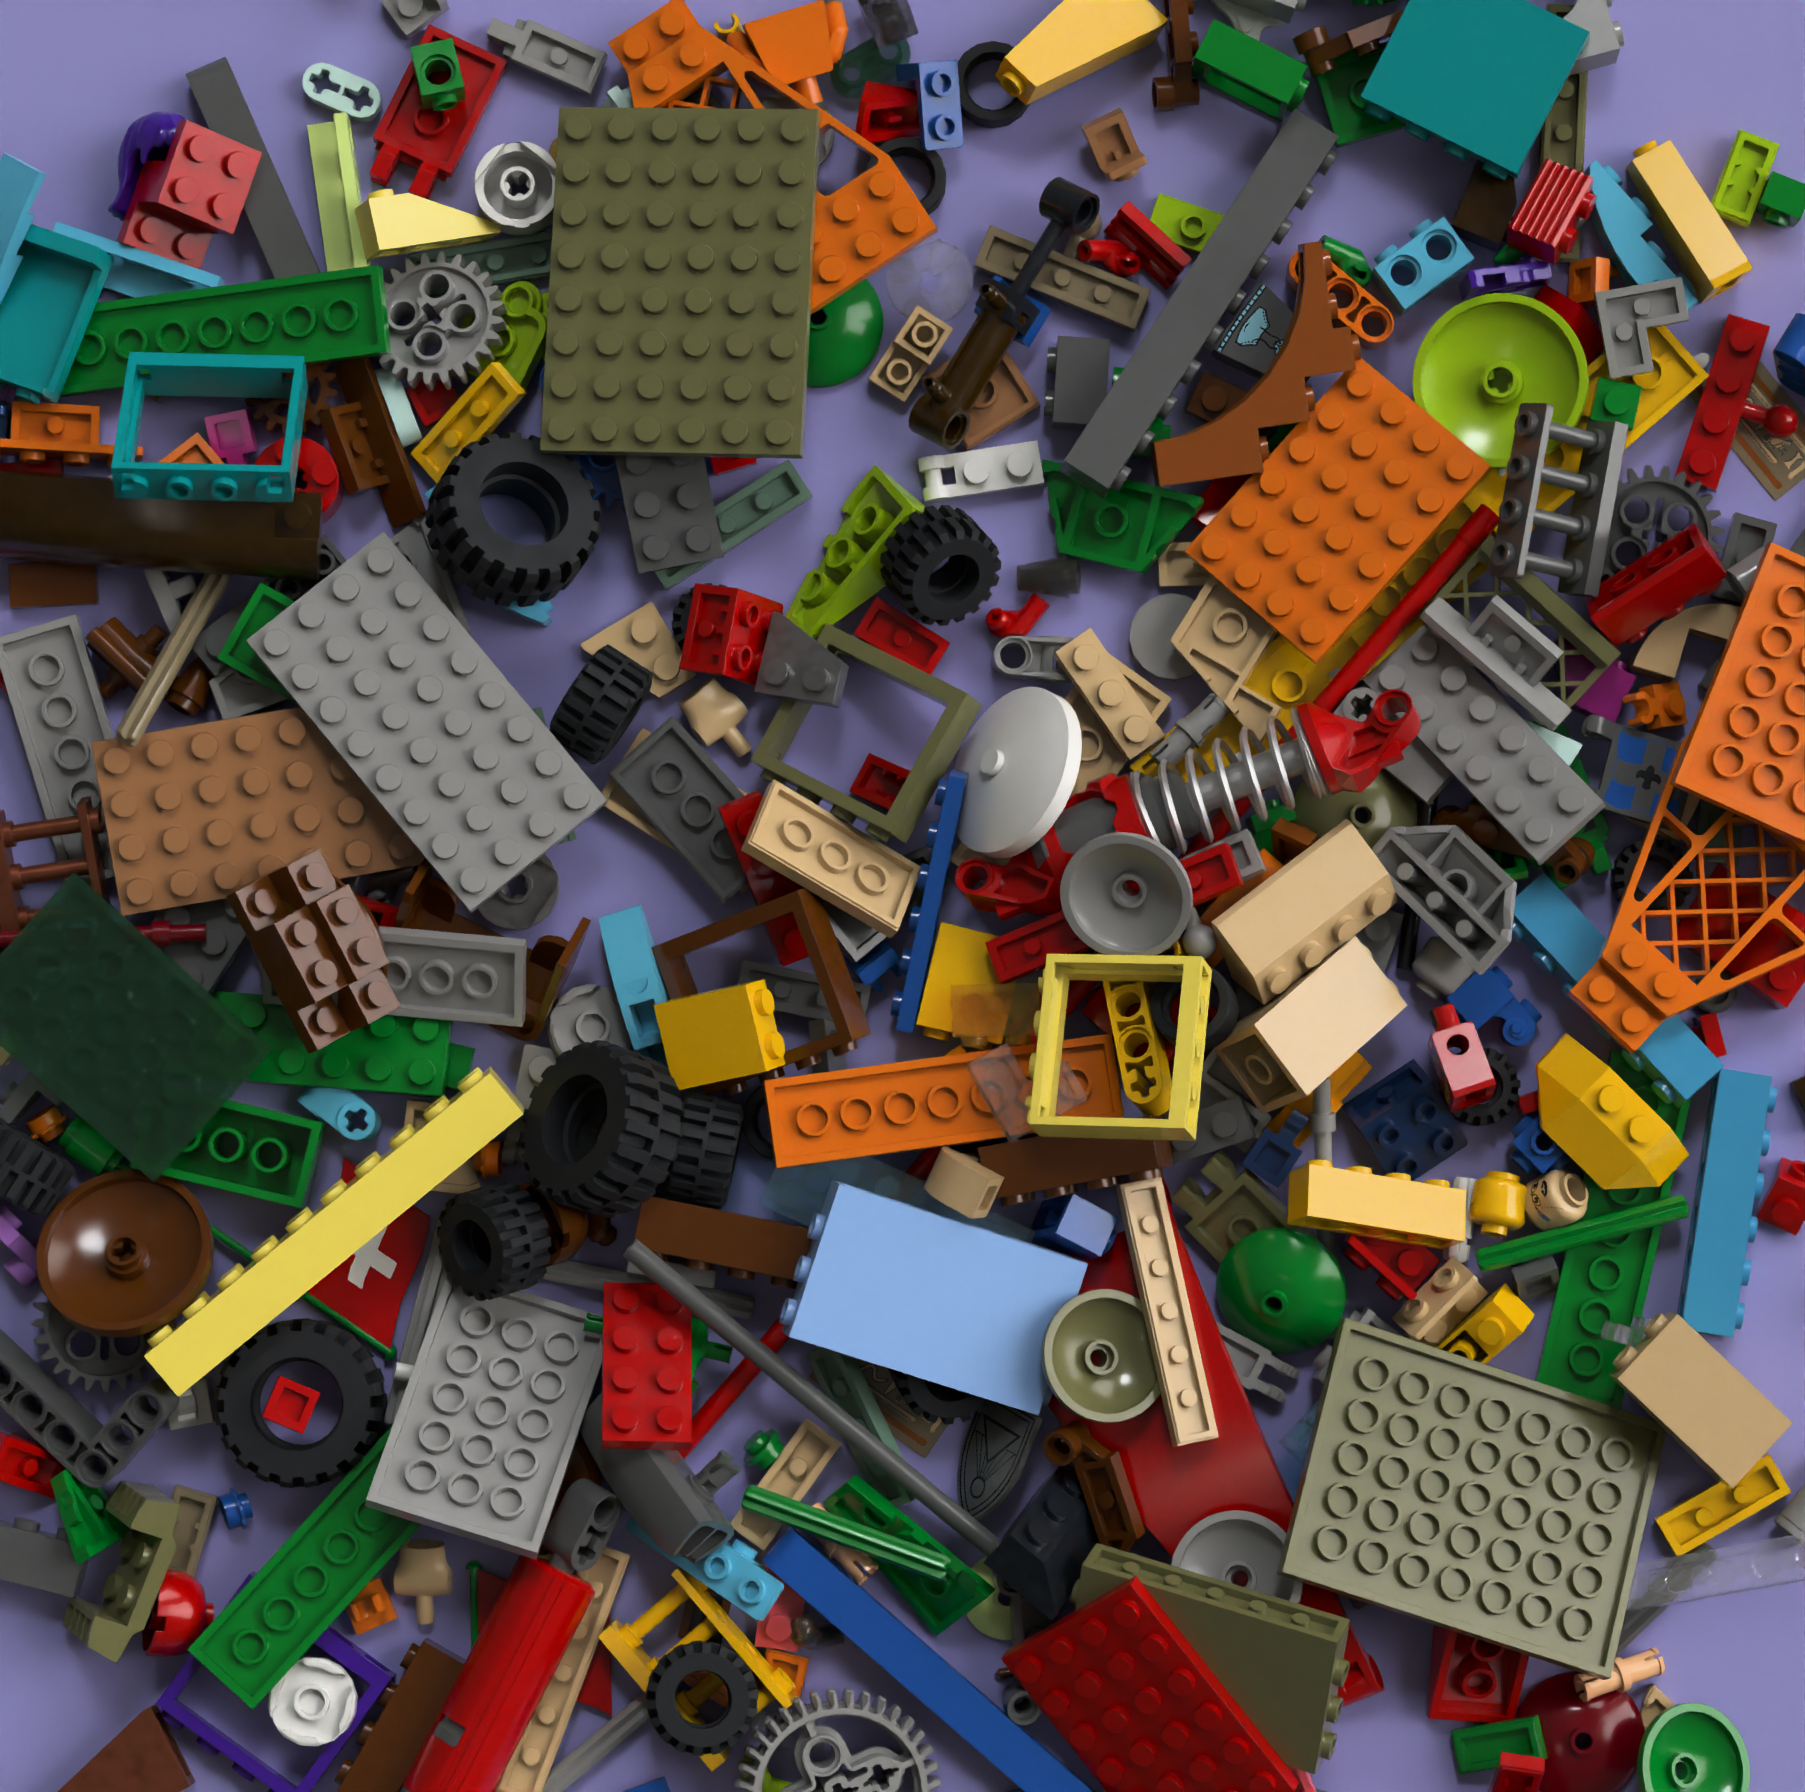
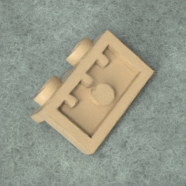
M1452 1256L1417 1291L1418 1295L1413 1301L1407 1300L1391 1319L1411 1340L1436 1347L1488 1292L1478 1282V1278Z

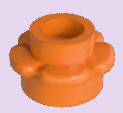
M55 1104L38 1112L25 1122V1125L31 1132V1139L34 1140L39 1137L43 1143L52 1140L65 1130L62 1122L66 1120L67 1115L61 1114Z
M490 1141L473 1155L474 1171H480L483 1179L487 1180L490 1176L502 1175L504 1164H501L504 1147L502 1141Z

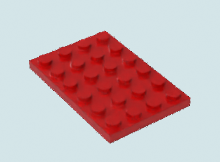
M1137 1576L1011 1647L1001 1658L1107 1792H1294L1299 1783V1780Z

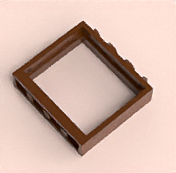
M806 888L786 894L651 947L671 1000L698 994L684 956L688 953L791 913L794 914L837 1032L786 1051L784 1054L785 1065L762 1073L702 1085L706 1095L722 1090L724 1098L748 1090L749 1087L746 1081L758 1076L760 1083L763 1084L764 1080L785 1076L784 1066L795 1063L797 1071L822 1062L819 1053L832 1049L834 1057L857 1049L855 1040L872 1034L821 897Z

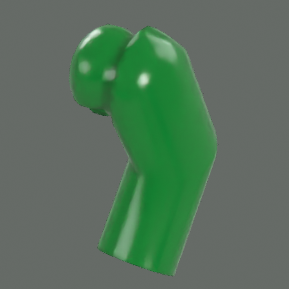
M1326 235L1320 238L1319 241L1322 242V249H1329L1331 261L1361 287L1370 283L1372 280V270L1361 250Z

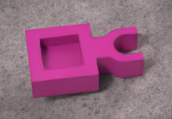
M245 408L204 417L210 447L220 459L226 457L227 464L252 465L248 461L246 453L258 451L259 449L250 409Z

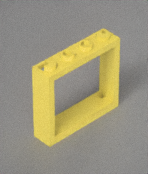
M1047 954L1042 977H1038V988L1042 995L1041 1010L1035 1012L1033 1022L1034 1033L1038 1040L1036 1053H1032L1029 1060L1030 1078L1033 1079L1032 1096L1028 1095L1025 1100V1106L1028 1108L1027 1122H1029V1125L1040 1137L1196 1141L1212 969L1202 956ZM1070 980L1182 982L1168 1119L1055 1116Z

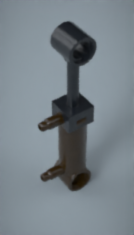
M1061 177L1054 178L1045 187L1039 202V212L1041 216L1049 219L1050 222L1010 288L991 278L988 283L980 286L979 292L981 295L975 303L981 310L940 379L927 377L923 381V387L927 393L917 400L910 412L909 428L912 432L948 450L960 444L969 428V413L1012 341L1017 333L1025 337L1040 313V310L1025 296L1064 230H1071L1081 234L1086 232L1095 222L1100 208L1098 195Z

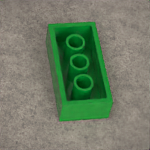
M151 1082L130 1167L289 1206L305 1208L308 1206L328 1124L162 1083Z

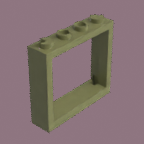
M826 623L817 642L839 658L841 654L946 707L887 815H884L781 762L813 705L808 703L783 700L750 760L763 769L760 777L772 782L775 779L783 785L787 782L798 788L796 793L819 805L822 800L832 805L830 813L843 821L853 825L857 818L868 824L865 831L885 842L892 836L906 844L938 787L939 780L943 778L982 705L968 693Z

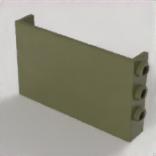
M1095 1544L1082 1564L1080 1579L1076 1581L1072 1590L1070 1603L1076 1606V1610L1137 1576L1287 1766L1315 1774L1323 1758L1331 1759L1337 1741V1734L1331 1733L1332 1723H1337L1343 1706V1698L1337 1696L1338 1688L1343 1687L1350 1666V1661L1344 1660L1350 1619L1103 1544Z

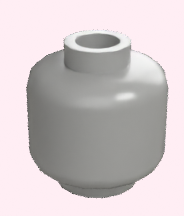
M1440 936L1431 937L1412 963L1413 972L1420 977L1416 986L1436 1000H1438L1442 993L1445 996L1454 993L1457 988L1476 972Z

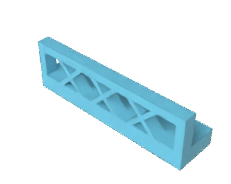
M57 221L53 228V232L100 247L113 257L114 261L103 289L128 298L227 285L221 276Z

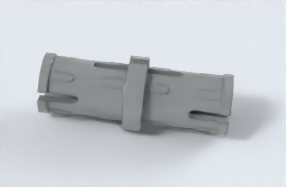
M1210 693L1185 719L1180 718L1174 724L1176 728L1149 753V756L1158 766L1160 761L1164 759L1175 767L1186 755L1189 748L1193 749L1196 747L1199 749L1205 743L1203 738L1230 713L1229 708L1219 697L1216 698L1215 694Z

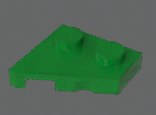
M67 1469L50 1479L74 1560L78 1565L123 1539L127 1532H131L127 1525L105 1509L109 1497L102 1487H87Z

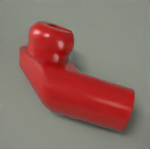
M1082 240L1077 248V255L1082 261H1099L1118 277L1134 276L1141 267L1139 256L1136 253L1129 252L1127 247L1118 240Z
M1033 593L1020 610L991 609L986 615L985 622L989 632L999 638L1026 636L1050 605Z

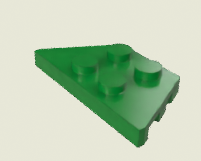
M1045 459L1042 461V471L1046 475L1050 495L1048 501L1051 516L1054 517L1056 525L1055 536L1058 551L1063 555L1145 574L1204 505L1205 499L1202 497L1126 479L1118 492L1111 488L1105 498L1102 499L1060 472L1062 463Z

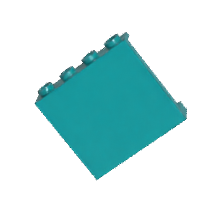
M1409 0L1360 97L1362 102L1368 105L1365 112L1386 123L1393 117L1407 124L1404 129L1406 133L1424 142H1427L1431 136L1445 143L1443 151L1462 161H1466L1471 156L1484 163L1483 171L1500 180L1505 181L1508 175L1518 179L1520 169L1579 54L1583 53L1590 39V32L1526 0Z
M31 224L17 252L23 256V259L0 304V392L3 385L17 389L15 396L39 405L41 399L54 403L58 402L114 258L100 247Z

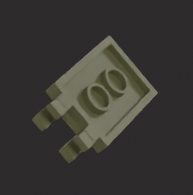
M1221 1149L1208 1159L1207 1164L1201 1169V1172L1217 1185L1210 1193L1205 1196L1202 1188L1190 1176L1177 1188L1178 1191L1171 1197L1181 1209L1192 1217L1184 1227L1220 1264L1226 1253L1238 1240L1254 1231L1265 1228L1293 1229L1318 1240L1307 1227L1287 1224L1288 1208L1248 1168L1238 1175L1232 1161ZM1268 1298L1272 1306H1282L1278 1298Z

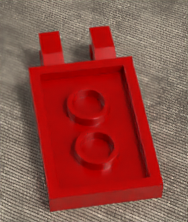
M430 24L419 45L453 38L463 79L466 101L458 102L455 108L446 111H434L433 108L423 110L411 60L373 136V141L377 144L375 150L379 151L369 172L372 182L387 188L397 169L398 162L407 164L418 170L408 192L428 200L436 187L438 179L445 182L447 177H453L508 66L506 59ZM436 71L430 74L427 80L432 84L441 85L446 83L450 76L446 72Z

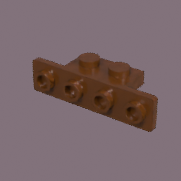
M370 358L344 360L335 365L334 370L347 404L328 408L318 413L347 494L352 495L378 488L392 526L394 528L403 526L413 521V519L424 516L426 514L425 506Z

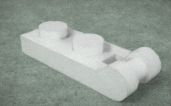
M1038 440L946 455H932L918 459L919 472L924 473L926 488L922 489L925 503L1044 485ZM954 469L956 484L943 485L941 471Z

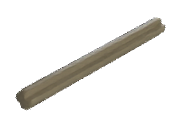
M205 574L116 729L115 738L120 743H124L129 747H134L138 744L233 575Z

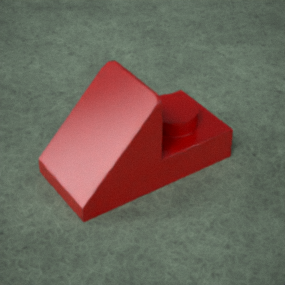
M0 1432V1481L55 1499L50 1479L66 1468L39 1442L16 1432H12L10 1435Z

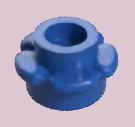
M229 1488V1493L218 1497L223 1519L229 1530L240 1526L244 1530L247 1528L246 1519L253 1517L249 1499L245 1492L237 1494L234 1488Z

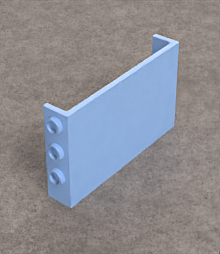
M832 1180L821 1214L815 1213L809 1225L807 1238L812 1239L807 1257L800 1256L794 1271L793 1280L798 1282L793 1299L787 1298L781 1310L779 1322L784 1324L782 1332L788 1337L1039 1415L1041 1406L1046 1407L1052 1396V1391L1044 1376L1041 1361L1044 1333L1056 1311L1068 1300L1078 1295L1088 1263L1063 1253Z

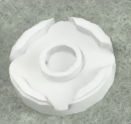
M307 1657L298 1660L269 1692L268 1709L274 1724L283 1737L298 1745L319 1746L336 1740L349 1728L356 1715L358 1695L353 1679L342 1666L327 1658Z

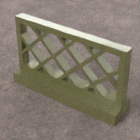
M1490 535L1420 613L1422 614L1438 597L1443 600L1447 598H1464V618L1470 622L1469 597L1519 595L1526 602L1527 621L1533 626L1551 625L1559 632V648L1564 651L1559 657L1560 682L1541 683L1545 687L1561 686V701L1571 708L1622 653L1531 570L1525 569L1522 579L1500 578L1513 591H1500L1499 578L1494 577V591L1469 593L1468 574L1480 561L1489 569L1491 568V553L1496 538ZM1463 580V593H1451ZM1532 608L1545 620L1532 621ZM1564 637L1578 650H1564ZM1583 654L1596 666L1584 681H1566L1565 655ZM1566 686H1578L1566 699Z

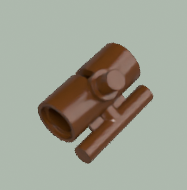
M113 617L100 628L95 627L85 637L88 641L87 647L109 667L105 672L107 675L106 679L99 685L101 693L106 698L111 699L120 688L126 689L127 686L137 694L157 659L156 654L160 651L158 648L159 644L167 637V633L160 626L154 624L145 635L139 634L136 637L116 617Z

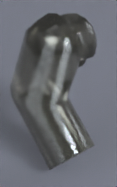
M807 1615L794 1617L790 1621L792 1629L790 1634L791 1641L805 1649L817 1650L845 1642V1634L832 1623L814 1627V1619Z

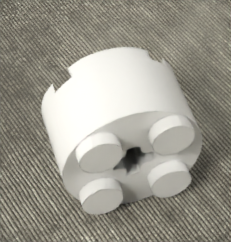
M531 142L504 143L488 151L477 166L474 184L475 195L485 218L500 226L501 232L513 236L535 234L549 227L553 223L556 163L547 151ZM526 182L528 192L524 195L518 193L513 196L511 185L515 183L521 186Z

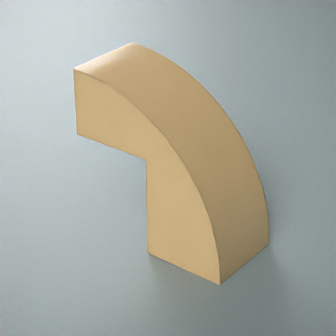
M1704 604L1682 610L1675 617L1660 623L1642 640L1630 660L1628 671L1670 682L1676 676L1687 635L1726 645L1741 607L1728 604Z

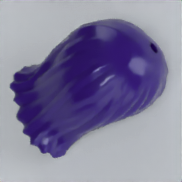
M152 112L140 117L130 125L119 150L118 194L108 208L113 217L124 221L143 164L146 161L166 160L179 120H187L186 118L173 112Z

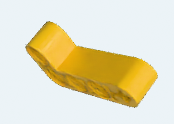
M1178 940L1168 949L1157 954L1163 955L1168 951H1174L1173 956H1189ZM1103 981L1125 1093L1145 1115L1160 1116L1166 1113L1170 1107L1172 1079L1163 1035L1152 1021L1150 1010L1153 989L1158 982ZM1141 1003L1139 1011L1135 1015L1125 1017V1013L1130 1005ZM1149 1043L1148 1050L1144 1055L1133 1058L1134 1051L1139 1045ZM1143 1076H1147L1154 1086L1149 1088L1148 1081Z

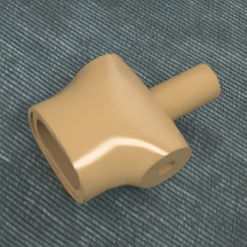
M715 677L705 681L679 703L678 706L686 715L692 733L705 747L723 738L738 758L744 756L752 749V746L736 728L737 724L747 715V708L735 694L723 688Z
M410 1540L399 1549L398 1565L394 1572V1591L398 1595L415 1596L418 1624L434 1623L433 1596L451 1594L453 1589V1572L447 1561L445 1543L440 1540Z

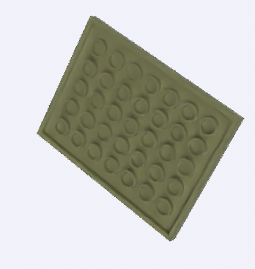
M559 107L540 451L543 454L803 459L821 118L818 109Z
M1343 1318L1339 1320L1277 1574L1602 1680L1610 1679L1666 1431L1654 1420L1348 1318Z

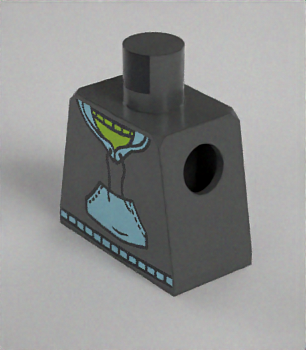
M1259 282L1213 347L1210 356L1260 379L1282 346L1293 312L1265 284ZM1311 376L1304 377L1305 383L1308 382Z

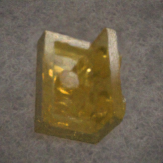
M1038 983L950 986L952 1039L961 1038L962 1047L988 1046V1038L1005 1037L1006 1045L1032 1044V1036H1035L1033 1027L1034 1015L1037 1010H1040Z

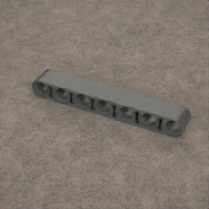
M226 57L186 73L188 82L209 130L262 152L243 207L274 278L321 273Z

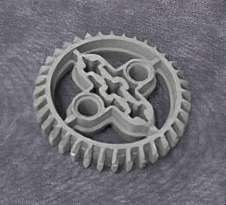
M833 1687L827 1688L825 1701L820 1700L816 1690L810 1691L809 1698L811 1704L806 1706L801 1698L796 1696L793 1698V1704L797 1710L789 1713L786 1708L784 1709L780 1705L777 1709L783 1719L776 1724L772 1717L767 1716L764 1719L765 1724L770 1729L767 1735L757 1729L752 1733L753 1737L761 1743L759 1747L745 1745L743 1749L749 1757L753 1758V1761H739L737 1767L741 1772L748 1774L749 1777L736 1778L734 1781L735 1787L740 1790L762 1792L763 1777L771 1756L790 1733L801 1727L803 1732L795 1742L793 1753L802 1779L784 1787L779 1792H833L832 1786L837 1783L843 1787L842 1792H897L903 1783L905 1768L911 1767L913 1792H928V1790L937 1789L941 1786V1780L938 1777L927 1776L939 1769V1765L936 1760H924L934 1750L929 1743L918 1745L925 1737L922 1729H914L909 1732L915 1723L913 1718L907 1715L897 1722L902 1710L896 1704L892 1705L884 1713L887 1700L883 1696H878L873 1704L869 1706L871 1697L870 1693L866 1690H862L857 1702H854V1693L850 1687L844 1688L841 1700H837V1694ZM836 1715L853 1716L868 1720L887 1731L899 1743L903 1752L896 1754V1752L887 1747L874 1746L851 1755L838 1731L830 1726L815 1725L814 1722L819 1718ZM820 1742L830 1744V1754L826 1759L822 1761L810 1759V1750L815 1744ZM842 1763H844V1765L848 1769L845 1772H842L840 1769ZM880 1764L883 1768L882 1775L884 1778L876 1781L873 1777L872 1767ZM815 1776H819L820 1784L816 1785Z

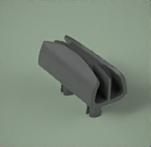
M601 1393L586 1410L580 1432L606 1481L640 1527L669 1555L674 1556L680 1553L692 1563L705 1558L734 1536L733 1526L714 1502L713 1495L732 1477L741 1472L740 1467L730 1464L734 1458L726 1451L721 1450L713 1460L695 1475L677 1450L601 1448Z

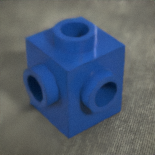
M1527 1113L1510 1130L1515 1138L1507 1144L1513 1151L1509 1157L1527 1175L1531 1171L1539 1176L1546 1170H1559L1570 1159L1540 1129L1539 1114L1533 1118ZM1536 1137L1541 1138L1545 1142L1544 1151L1537 1148L1535 1143Z

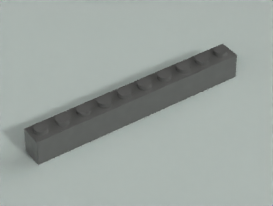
M1297 109L1293 110L1062 463L1060 472L1102 499L1105 498L1111 488L1117 492L1120 490L1132 469L1126 466L1134 452L1139 456L1143 455L1155 436L1153 432L1149 431L1150 427L1157 417L1165 421L1178 401V398L1172 394L1180 381L1188 386L1201 366V363L1195 360L1203 346L1209 350L1213 348L1224 330L1218 323L1226 311L1234 315L1245 299L1247 293L1241 288L1250 276L1257 280L1266 267L1270 258L1264 254L1272 241L1278 245L1281 244L1293 225L1292 222L1287 220L1294 207L1303 210L1316 188L1311 186L1310 183L1316 173L1319 172L1325 176L1334 163L1338 153L1332 149L1339 137L1338 135Z

